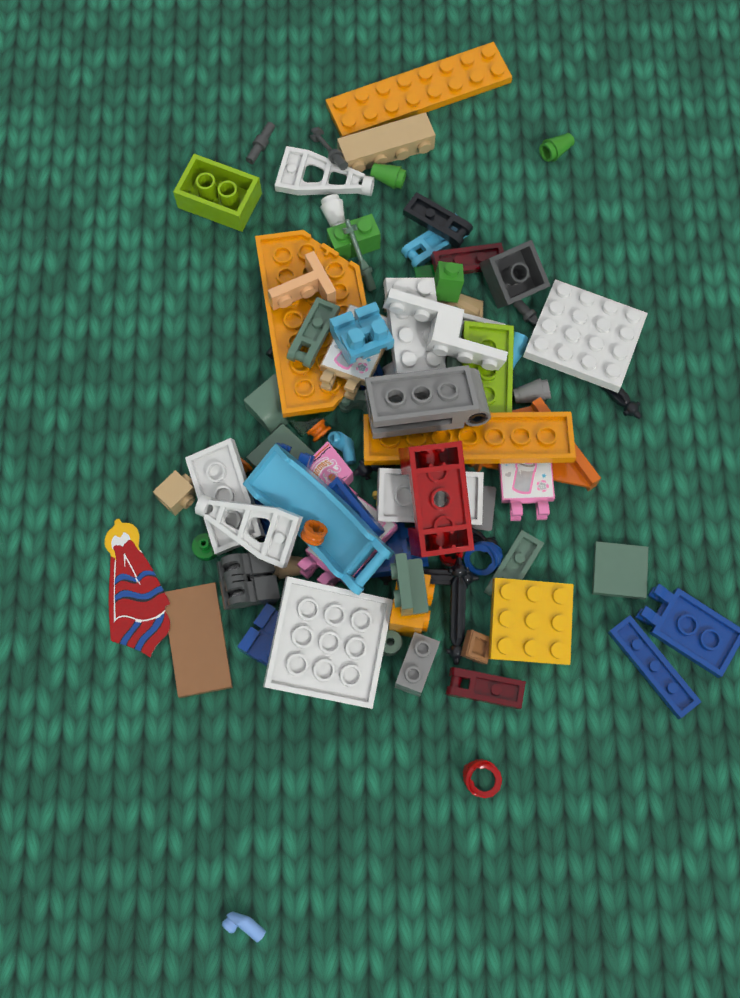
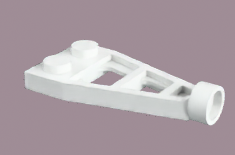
M286 146L275 182V191L293 195L361 194L372 196L375 178L366 176L364 173L347 167L346 170H340L328 158L310 150ZM313 165L324 171L323 179L319 182H304L303 177L306 167ZM332 172L347 176L344 185H334L328 182Z
M202 495L195 506V513L204 517L257 558L280 568L287 567L303 516L280 507L217 500L207 495ZM228 510L244 514L239 529L225 522ZM254 517L265 518L270 522L264 542L257 541L248 532L251 520Z

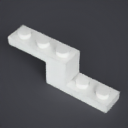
M393 288L389 289L383 308L388 309L394 314L412 316L421 322H431L425 350L432 351L437 356L456 358L461 363L481 365L482 368L490 371L499 370L506 362L507 351L459 338L464 309Z

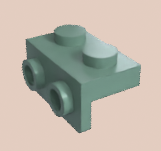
M406 553L395 554L394 563H390L391 579L397 580L398 590L393 591L395 608L400 607L401 616L428 613L429 607L422 559L407 560Z

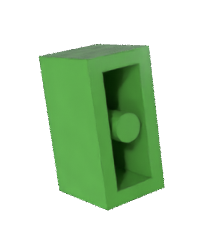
M372 214L350 221L351 225L356 224L358 227L354 234L362 255L380 249L381 233ZM346 223L327 228L328 246L339 252V256L346 260L357 257L350 234H344L342 230L347 228Z

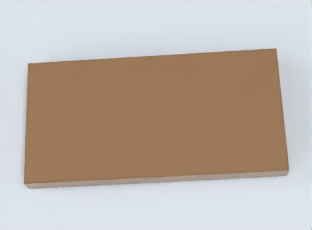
M216 583L165 592L170 601L165 611L170 620L169 639L178 698L233 688Z

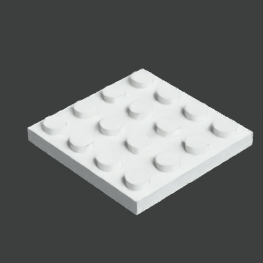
M555 279L523 357L618 393L648 313Z
M287 576L285 578L263 687L373 709L393 599L365 593L357 595L351 590Z

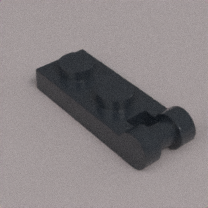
M417 192L403 209L404 216L448 240L455 248H460L464 242L463 238L465 235L468 236L473 230L470 222ZM452 226H454L458 230L455 232L451 230Z

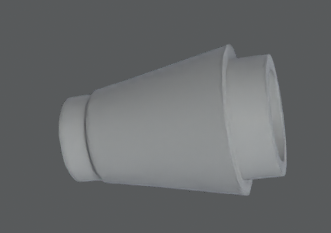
M539 378L513 389L516 404L532 403L539 397L544 402L551 399L547 379L541 380Z

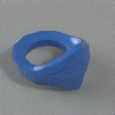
M488 541L474 543V550L466 551L464 554L465 566L469 567V571L475 575L491 574L497 570L503 558L502 549L495 543ZM474 551L488 552L492 562L485 569H477L471 564V553Z

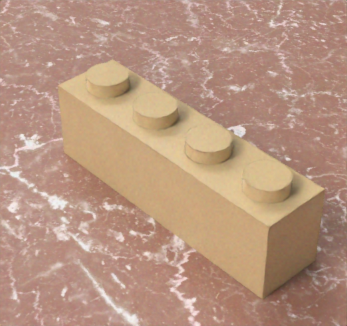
M425 112L337 138V149L342 152L348 167L363 172L366 169L372 168L374 163L386 164L396 160H405L410 156L420 153L425 154L433 150L436 135Z

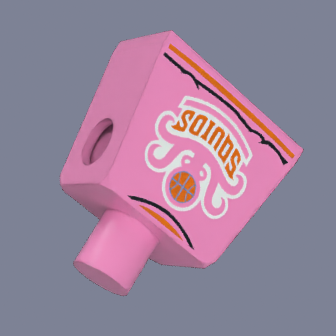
M327 441L313 455L315 459L309 470L327 485L336 477L342 478L357 496L358 493L349 486L354 480L352 470Z

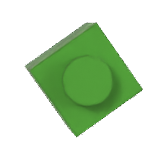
M438 261L434 276L437 301L458 303L464 283L463 264Z

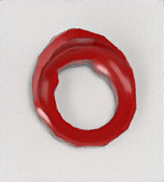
M477 759L464 765L463 780L471 794L481 798L493 797L500 790L502 784L501 772L492 762ZM477 768H485L493 773L495 783L490 790L480 791L475 787L471 776Z

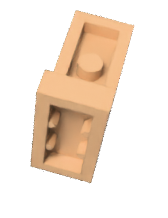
M314 251L305 254L307 274L268 290L269 303L273 311L278 308H286L299 299L310 298L318 291L322 299L336 304V289Z

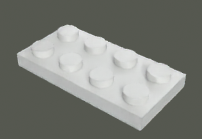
M385 278L383 282L385 297L389 289L393 288L437 301L434 278ZM387 309L389 331L394 339L393 348L391 349L394 374L446 368L444 356H437L432 351L425 350L431 322H421L412 316L394 314Z
M229 438L185 457L198 499L202 495H207L217 500L255 504L253 496L243 485L247 477L234 439ZM228 510L225 522L239 529L244 514ZM254 517L251 520L248 532L256 540L265 537L260 518ZM204 518L214 554L221 555L241 547L240 544Z
M378 468L377 522L415 523L409 475H401V469ZM466 472L472 525H482L484 472ZM438 491L434 496V503L438 507L445 505L447 501L446 494Z

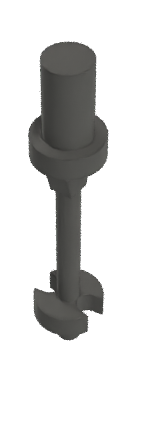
M320 127L312 128L311 132L313 135H310V138L314 142L320 141L327 149L328 159L331 163L336 164L340 170H346L348 163L343 158L342 152L329 146L321 136L324 132Z
M522 300L516 301L513 306L523 315V320L536 326L538 321L537 312L534 309H530Z

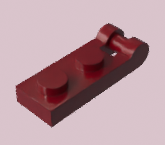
M450 667V686L446 687L445 695L519 710L522 709L526 681ZM462 679L470 680L468 689L460 688Z

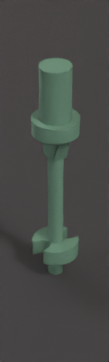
M346 219L344 221L347 228L342 230L344 234H350L367 291H372L376 289L371 274L373 270L363 259L354 231L358 230L356 224L351 225L350 220Z

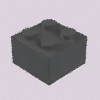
M532 240L479 263L497 309L550 287Z

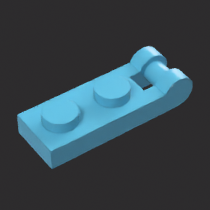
M452 226L451 230L455 232L458 230L454 226ZM428 230L406 244L401 249V253L405 258H409L412 261L411 265L414 268L423 266L430 261L433 251L447 250L452 245L448 240ZM421 248L423 253L418 254L416 250Z

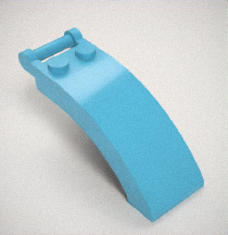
M276 443L243 483L250 494L263 505L280 507L303 516L297 534L300 538V533L304 529L306 521L316 520L323 523L328 530L323 543L319 546L306 544L317 554L327 568L357 595H360L365 589V583L382 563L394 555V551L379 538L370 526L335 491ZM376 549L378 551L360 574L354 578L353 575Z

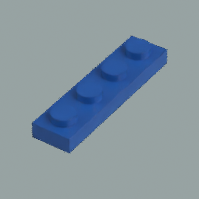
M631 615L608 632L677 719H681L702 702Z

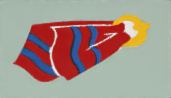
M116 519L114 526L107 532L104 541L105 547L111 555L109 578L111 641L134 648L151 658L155 647L169 632L170 620L165 608L170 604V601L151 565L139 548L140 536L138 529L133 524L122 523L120 519Z

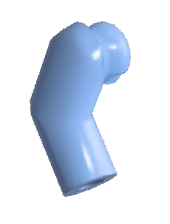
M237 912L228 913L226 915L227 918L222 922L223 928L229 933H234L237 927H239L255 942H259L266 933V930L251 917Z

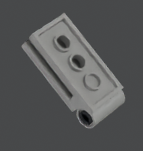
M469 365L365 378L366 390L364 396L373 439L464 428V423L469 426H480L487 423L491 418L480 371L470 368Z

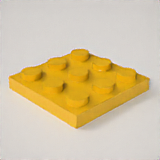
M493 578L488 659L570 665L574 584Z

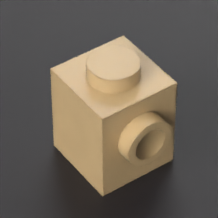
M176 470L153 491L157 500L174 516L183 508H189L194 503L195 496H197L192 479L185 473L181 476Z

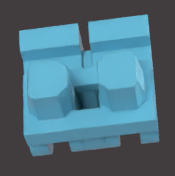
M376 302L354 309V316L349 311L329 319L330 333L349 365L355 363L359 357L363 360L379 354L380 349L389 350L393 348L394 339L384 319L381 318Z

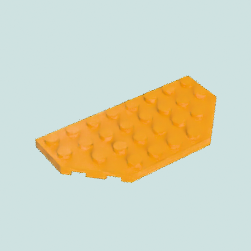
M305 230L255 236L283 418L334 411L344 398L346 392L344 386L347 380L337 376L331 391L321 388L322 382H320V377L324 371H321L320 364L333 339L330 331L311 368L303 366V363L295 360L293 362L286 358L288 350L317 297L322 299L319 291L310 298L299 299L286 308H278L273 311L269 303L268 290L307 274L305 254L314 251L336 289V305L340 306L338 315L346 312L349 304L357 307L367 305L360 266L353 261L349 262L339 256V252L325 243L321 244L311 238V234ZM303 345L300 349V351L307 353L309 350V348Z

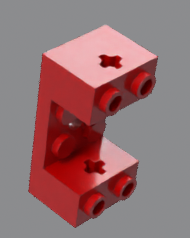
M462 441L398 448L401 475H409L415 520V527L408 528L411 555L423 558L474 550ZM438 491L444 492L447 497V501L442 507H438L434 503V496Z

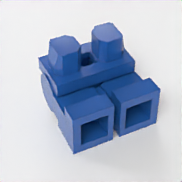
M266 603L254 621V626L259 631L250 627L237 646L240 652L266 667L278 617V611L268 603Z

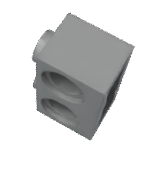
M414 632L397 677L395 688L418 697L421 696L440 641Z

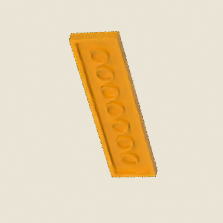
M491 42L328 98L325 101L340 137H344L429 112L512 82V75L495 43Z
M490 413V420L480 426H469L464 423V428L379 439L372 438L368 414H363L364 465H400L398 448L462 441L465 464L574 463L576 452L572 413Z

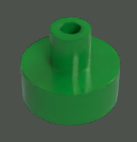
M208 533L199 534L194 538L192 551L198 559L209 561L217 556L214 554Z

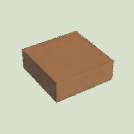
M467 630L460 656L480 664H487L490 637L474 630Z

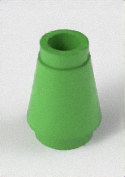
M566 133L545 139L539 147L543 160L546 162L556 161L574 145V137L572 134Z
M374 163L370 176L394 190L396 188L402 189L407 170L402 169V166Z

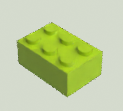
M193 154L173 194L179 209L243 232L262 195L259 177Z

